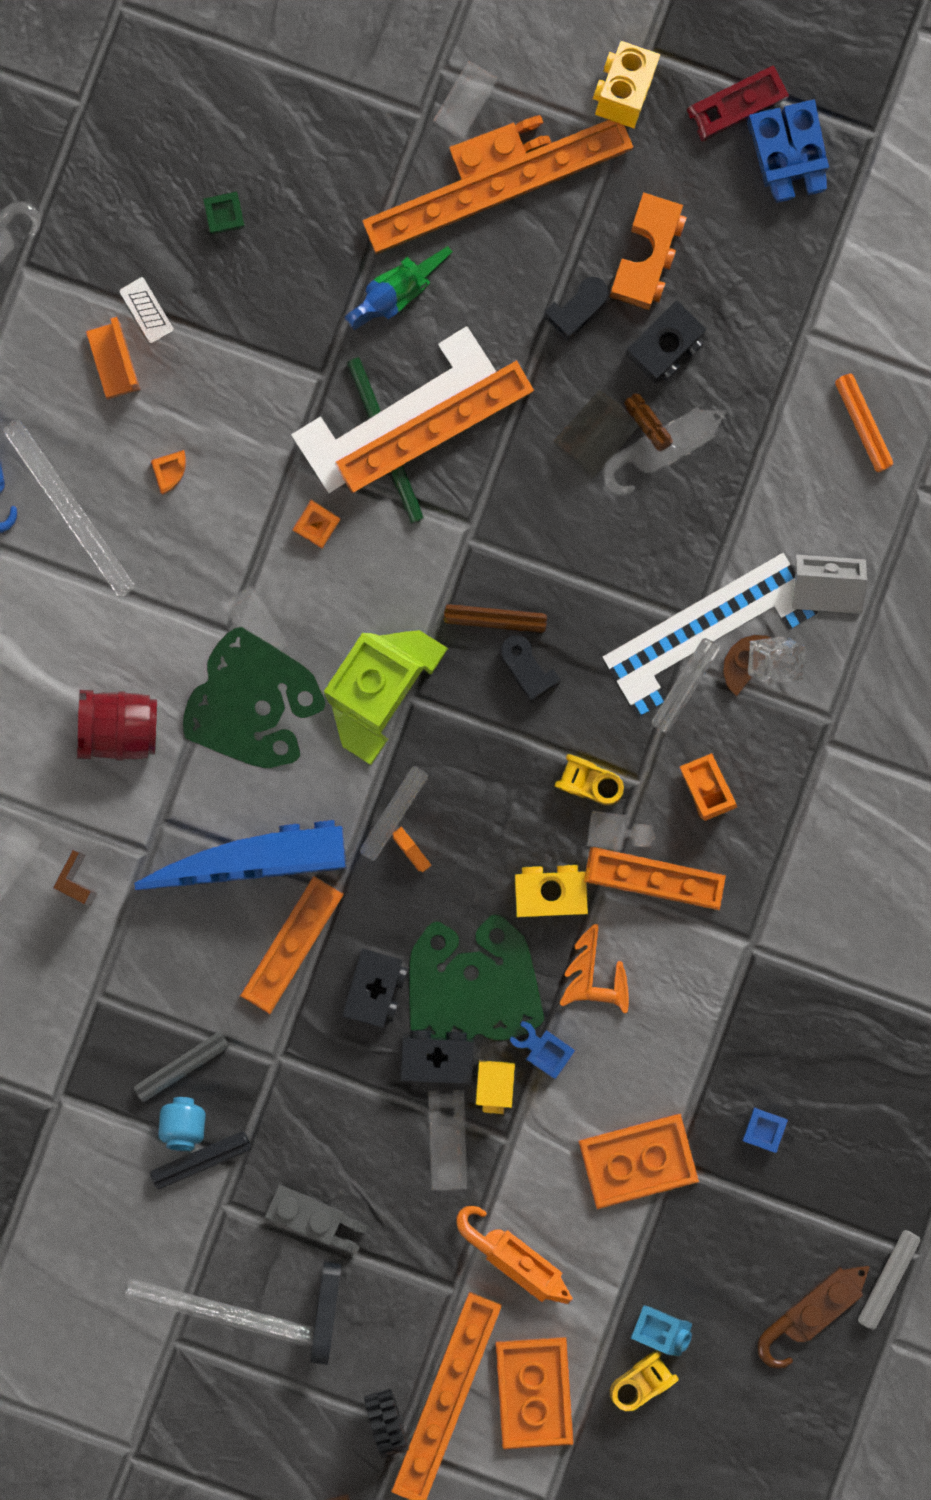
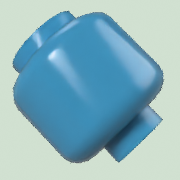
M173 1098V1103L164 1105L160 1110L158 1137L162 1142L166 1143L168 1149L176 1151L194 1150L195 1145L200 1144L204 1139L205 1111L200 1106L194 1105V1099Z

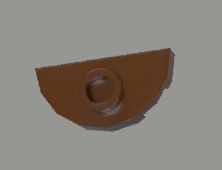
M754 634L740 639L729 649L723 663V675L727 688L735 697L780 643L779 641L770 636Z

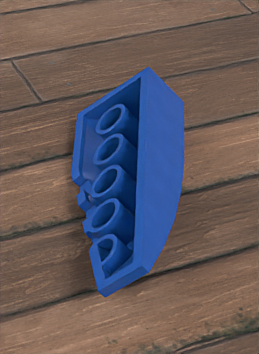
M335 820L314 822V829L300 830V824L279 826L278 833L236 840L201 851L167 865L135 882V890L347 869L343 827H335Z

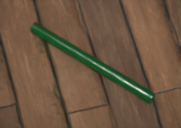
M358 357L348 361L347 364L370 419L380 413L381 409L361 359ZM402 465L393 470L391 474L410 522L413 524L423 520L424 517Z

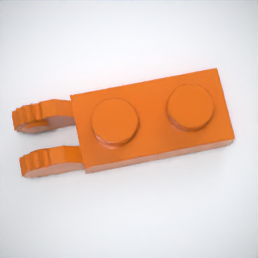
M537 115L525 119L516 125L511 123L449 147L460 179H465L550 144L551 140L548 135L539 136L524 145L519 134L541 126L544 123L542 117Z

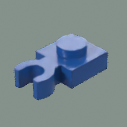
M522 1021L520 1025L527 1029L529 1033L528 1038L525 1041H518L516 1038L511 1037L509 1039L515 1047L532 1050L526 1059L556 1079L575 1050L547 1030L539 1038L536 1036L533 1026L528 1022Z

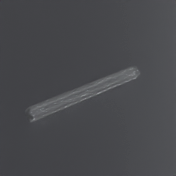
M17 419L10 422L3 429L4 434L111 588L120 598L130 594L135 589V584L20 420Z
M129 1279L124 1292L126 1298L312 1348L314 1327L135 1279Z

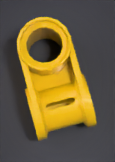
M566 755L565 759L568 762L561 780L556 781L554 785L556 788L581 798L585 797L602 805H614L620 801L623 796L624 786L623 781L618 775L597 767V765L577 756ZM577 768H579L574 783H571ZM603 780H613L618 785V792L614 797L604 798L598 793V786Z
M655 1350L637 1362L632 1369L612 1383L610 1397L619 1409L633 1411L651 1398L670 1388L679 1380L676 1374L672 1375L661 1360L660 1351ZM651 1367H653L656 1370V1372L660 1376V1380H658L654 1372L651 1370ZM625 1384L633 1385L636 1389V1396L629 1403H622L618 1399V1390Z

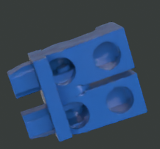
M815 99L784 106L782 112L780 108L750 114L747 119V125L755 145L765 187L770 186L776 203L794 199L795 193L792 181L804 178L807 195L825 192L827 189L826 172L829 164Z

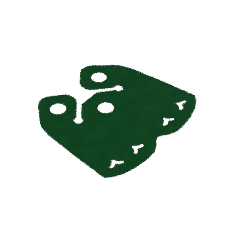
M242 626L234 628L217 643L207 661L208 681L196 687L188 699L183 718L185 738L252 766L272 768L292 764L300 757L298 741L293 732L282 729L263 736L261 740H256L254 734L255 732L261 733L277 726L285 710L283 697L278 689L280 683L287 686L286 695L291 711L299 718H307L323 711L325 707L324 696L314 675L305 666ZM239 637L240 647H230V644L235 643ZM221 657H223L228 666L218 670V666L222 663ZM303 691L309 692L313 697L312 703L309 706L301 705L298 702L299 693ZM207 695L208 705L198 706L200 702H203V696ZM266 701L270 705V712L267 715H259L255 710L257 702ZM194 718H196L198 723L201 725V727H198L195 731L192 730L195 726V723L193 721ZM276 741H284L288 745V752L284 755L276 754L273 750V744Z
M491 915L477 929L476 941L496 957H502L503 964L500 966L496 965L494 960L480 951L461 953L446 966L444 972H439L437 970L438 964L443 963L459 945V938L455 931L441 922H433L427 926L414 945L410 957L411 1030H423L431 1025L433 1031L436 1032V1035L432 1034V1037H446V1032L451 1031L455 1025L467 1033V1039H472L476 1034H482L492 1040H507L511 1037L516 1038L528 1033L527 1029L519 1024L523 1014L533 1017L532 1020H526L525 1022L531 1024L534 1029L540 1026L544 1021V1015L530 951L524 936L505 918L499 915ZM499 928L504 932V940L501 943L495 944L490 941L489 933L492 929ZM435 935H441L446 940V945L442 950H434L431 947L430 941ZM469 965H474L479 970L478 978L473 981L467 980L463 974L464 969ZM501 1020L507 1028L505 1029L500 1026L494 1029L493 1026Z

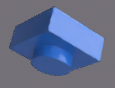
M753 1107L742 1141L776 1153L788 1120Z

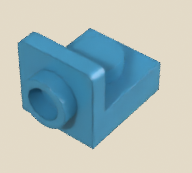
M644 1305L631 1339L665 1354L680 1356L690 1344L692 1323L677 1319Z

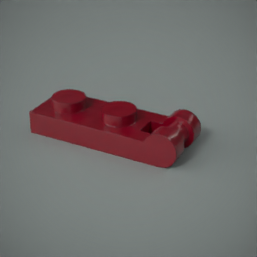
M773 65L691 105L686 111L690 119L696 121L699 127L697 133L701 141H705L719 132L748 119L750 114L762 112L787 100L789 94ZM715 108L720 118L711 122L706 112Z

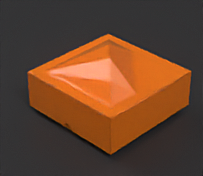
M310 500L292 528V531L318 547L323 548L341 518L313 500Z

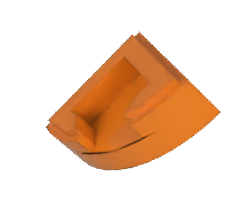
M184 450L151 460L162 495L174 489L183 478L186 469Z
M402 827L392 833L394 841L418 871L423 873L432 866Z

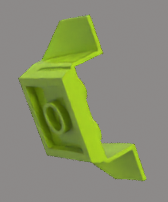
M420 630L380 636L372 633H362L324 690L325 696L332 706L342 746L372 765L388 741V738L381 732L422 670L431 675L448 648Z

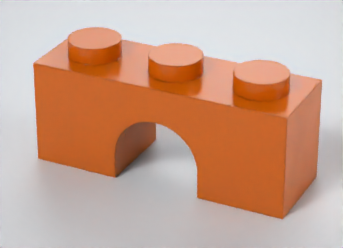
M643 192L631 232L646 237L652 245L653 253L643 262L621 259L610 298L647 310L650 309L652 301L659 303L665 283L659 281L663 268L670 270L676 252L675 249L670 248L674 235L681 237L687 218L680 215L683 205Z

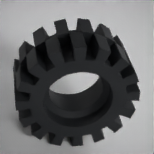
M392 1389L364 1396L368 1419L380 1457L385 1458L408 1451L409 1446Z

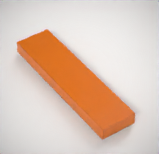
M590 847L584 882L720 910L726 875Z
M313 876L240 996L271 1014L344 894Z

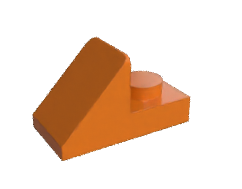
M712 753L679 766L701 819L706 821L737 808V804Z

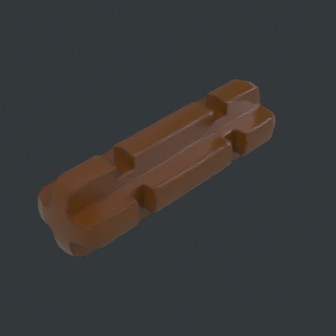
M635 393L631 397L626 398L624 405L627 411L635 418V422L647 438L652 441L651 443L656 450L664 451L673 443L671 435L666 428H663L662 423L651 408L645 404L646 402L642 396Z

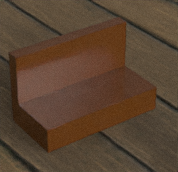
M72 850L53 888L85 905H92L97 892L73 880L86 855Z

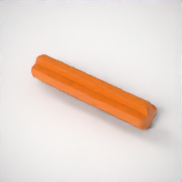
M849 373L839 377L835 381V385L875 471L882 472L889 469L893 465V460L853 374Z

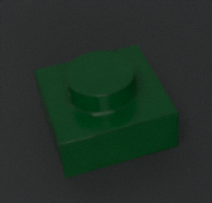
M238 192L203 198L211 235L245 228Z

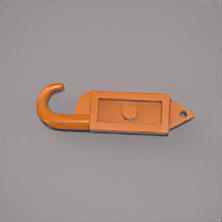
M466 1206L459 1211L456 1217L459 1233L465 1240L487 1256L486 1260L541 1302L547 1299L569 1304L573 1298L561 1279L563 1273L511 1232L497 1229L483 1236L469 1224L468 1217L475 1214L485 1217L487 1215L486 1211L476 1206Z

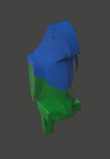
M447 246L419 265H416L408 257L405 258L400 266L371 281L366 287L367 296L364 302L344 316V319L353 330H356L373 318L385 317L389 319L428 286L430 281L427 277L453 253L452 250Z

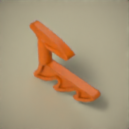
M594 924L580 937L574 946L578 950L586 945L587 949L569 965L564 975L569 977L572 973L579 970L582 973L567 987L560 1005L565 1006L571 1002L583 1000L606 1002L617 1005L625 1014L628 1012L629 993L623 962L618 961L616 963L614 989L592 987L598 937V925Z

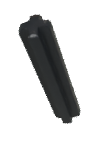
M241 1131L150 1172L151 1179L157 1189H163L250 1151L251 1143L247 1134Z

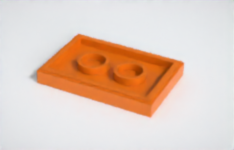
M681 1113L578 1140L596 1209L699 1182Z
M566 1337L496 1341L503 1449L573 1445Z

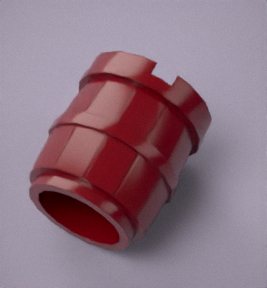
M79 690L77 759L91 760L92 756L123 761V759H146L148 755H155L157 699H150V695L125 693V691L93 693L94 690Z

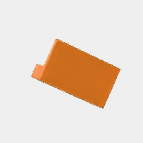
M117 317L110 319L112 324L86 331L107 400L140 390L121 323Z

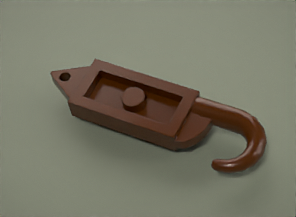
M868 1265L848 1269L838 1267L769 1326L760 1336L757 1345L758 1354L763 1363L776 1369L785 1368L792 1364L793 1359L791 1357L784 1360L773 1358L770 1354V1345L783 1333H786L797 1342L810 1341L863 1296L861 1291L870 1267ZM859 1270L864 1271L862 1276L858 1275Z

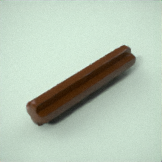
M447 604L444 608L443 620L446 624L538 633L545 632L547 626V615L544 613Z

